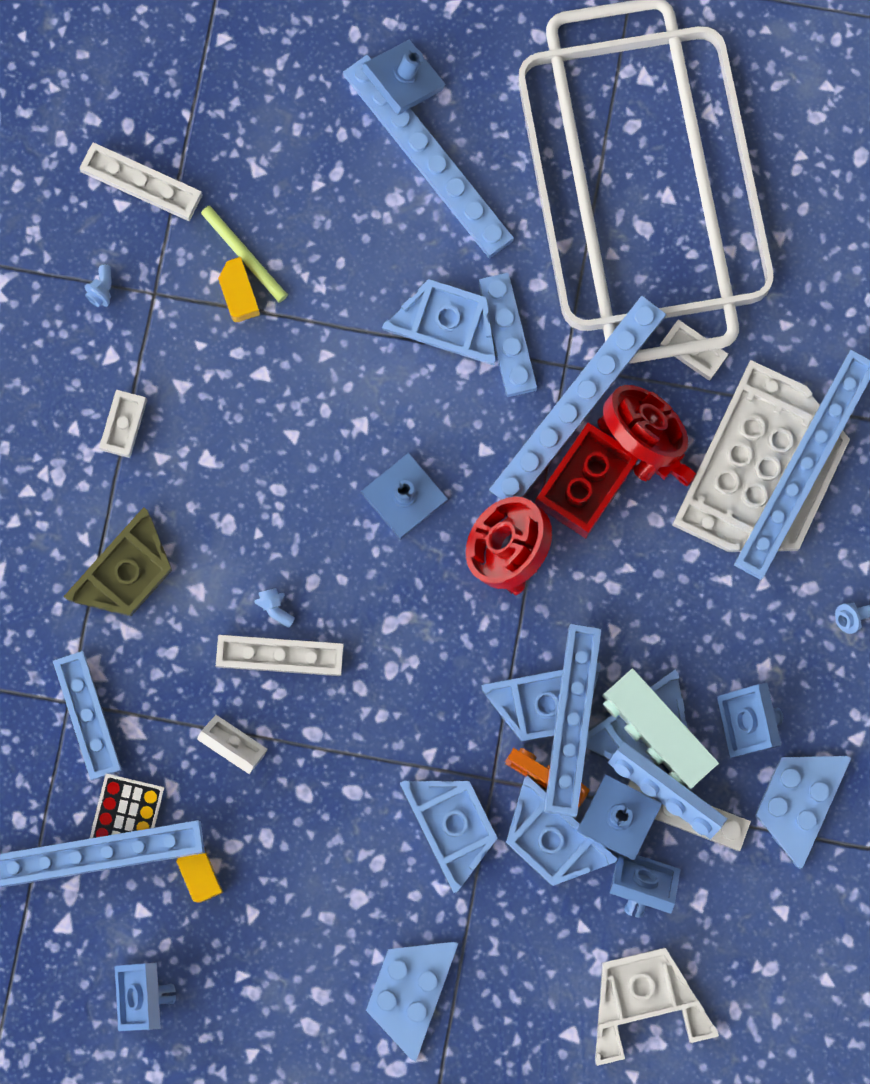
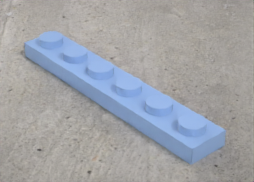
M570 624L568 628L544 807L545 813L576 817L578 813L601 629L574 624Z

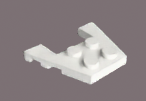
M666 948L602 963L595 1063L597 1066L625 1059L617 1027L620 1024L682 1010L690 1043L719 1036L717 1029L710 1021L704 1008L695 997Z

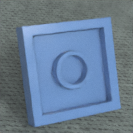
M410 39L365 62L361 69L397 115L441 92L446 85Z
M409 452L361 490V494L400 540L448 502L447 497Z
M768 683L753 685L717 696L730 758L781 746L777 726L783 723V713L780 708H773Z
M605 774L576 832L634 861L662 803Z
M618 854L610 894L628 899L624 911L632 916L637 904L636 918L643 917L646 906L671 914L676 901L681 869L639 855L632 861Z
M157 962L115 966L118 1031L161 1029L159 1005H172L176 1001V995L162 996V994L176 992L175 986L171 983L158 985Z

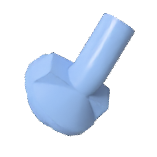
M109 265L99 266V280L95 279L92 283H87L84 286L87 291L85 294L86 298L97 307L100 305L108 307L110 304L111 295L109 290L112 282L111 267Z
M277 588L259 592L260 599L254 600L255 604L262 607L263 611L266 610L270 617L289 628L295 617L279 608L285 593L278 594Z
M855 603L839 605L835 612L837 625L845 633L852 634L862 628L861 620L870 618V605L859 608L856 607Z

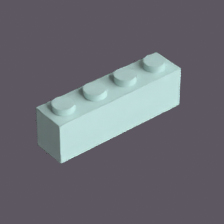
M633 668L603 694L602 697L606 700L603 706L614 718L619 715L627 724L624 727L626 732L636 742L641 739L649 748L646 750V753L658 766L663 763L670 771L668 775L687 789L693 788L719 764Z

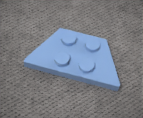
M428 279L418 289V292L409 298L390 320L383 324L382 329L384 331L493 366L495 365L496 359L486 297Z
M597 663L594 690L601 669L600 663ZM563 670L481 685L482 692L521 742L554 736Z
M675 669L650 688L688 728L685 720L683 698L680 692L679 675ZM611 715L588 732L586 748L608 760L611 759L621 744L625 742L654 763L646 753V750L649 748L641 739L636 742L626 732L624 727L627 724L619 715L616 718Z
M848 756L780 758L758 806L755 817L763 827L767 828L772 838L783 848L793 861L792 863L799 869H802L848 767L851 760Z
M528 775L525 777L506 843L550 885L560 884L617 861V858L604 846L577 833L576 831L580 824L573 817L545 813L546 792Z
M470 781L400 782L402 790L453 893L458 892L497 840V836Z
M456 942L388 949L366 1011L404 1053L415 1062L458 946Z

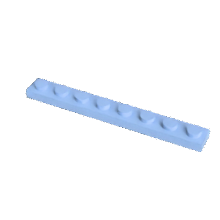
M365 55L343 71L344 77L490 259L512 243L514 237L411 108L399 115L396 114L361 70L364 63L371 60L368 55Z
M641 296L490 487V492L501 500L508 497H524L666 317L662 310L645 297Z
M852 350L847 354L734 566L760 580L763 579L870 380L869 359Z
M197 820L0 854V888L204 854L201 821Z

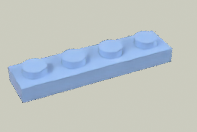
M509 273L479 279L481 295L487 298L492 338L506 396L512 397L537 391Z
M80 651L54 660L53 664L90 780L94 781L105 777L106 773L114 774L122 771L85 653Z
M625 742L621 744L608 761V764L620 776L630 779L640 787L643 793L654 797L665 805L671 814L681 817L697 833L705 835L709 839L722 828L728 819Z

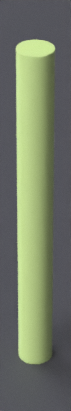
M211 206L204 208L201 212L203 217L238 257H241L245 265L279 303L285 300L288 294Z

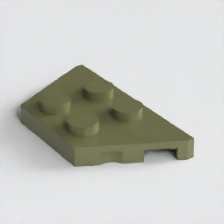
M145 507L139 511L63 596L69 602L129 617L137 611L172 571L151 516Z

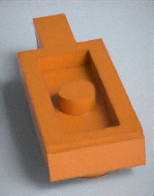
M513 748L505 760V764L525 777L528 775L535 783L547 790L550 765L544 767L535 761L537 757L524 748H520L519 751ZM582 783L578 808L582 805L590 791Z

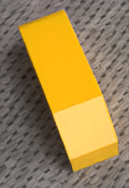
M241 257L227 261L218 280L232 320L234 322H241L259 316V308Z
M206 850L204 854L177 859L176 862L194 902L202 903L223 893Z

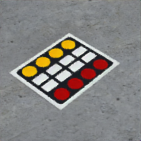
M106 773L89 839L154 828L164 787Z

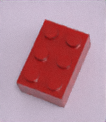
M588 422L537 496L535 504L586 539L639 459L628 452L618 441Z

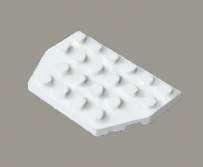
M750 360L672 526L727 552H741L820 406L806 385ZM843 430L778 551H798L850 441V438Z

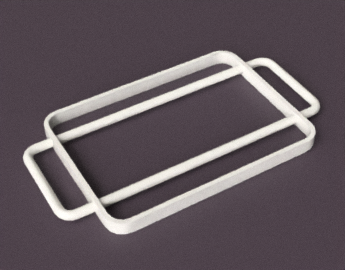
M632 0L555 14L549 20L546 27L549 51L535 53L523 61L519 69L518 86L558 296L565 321L571 327L580 331L603 329L606 341L627 314L613 316L563 61L669 44L721 298L659 309L666 314L665 318L724 309L727 331L720 337L639 350L629 364L722 349L730 346L739 334L736 306L753 304L761 301L768 294L773 282V267L727 48L723 37L716 30L709 27L697 26L678 30L675 12L666 0ZM652 9L659 10L664 16L667 32L562 49L560 46L558 28L566 23ZM704 39L711 42L718 52L765 276V285L753 293L735 296L732 293L681 42ZM552 63L601 318L580 319L571 312L568 305L525 80L527 72L532 67Z

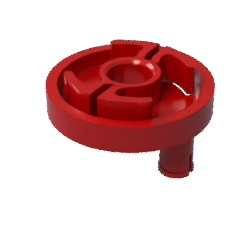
M622 385L605 401L603 416L598 419L597 425L604 433H612L628 452L641 460L634 467V473L642 481H649L660 467L673 465L688 448L687 432L676 412L672 410L673 408L656 393L634 385Z
M508 497L488 507L474 523L467 539L466 561L471 573L492 588L506 589L514 595L520 594L525 588L526 580L537 572L549 552L552 541V526L548 515L543 509L524 497ZM512 534L508 545L501 549L504 540ZM486 545H487L486 554H485L486 563L483 565V563L485 562V559H484L485 547H486Z

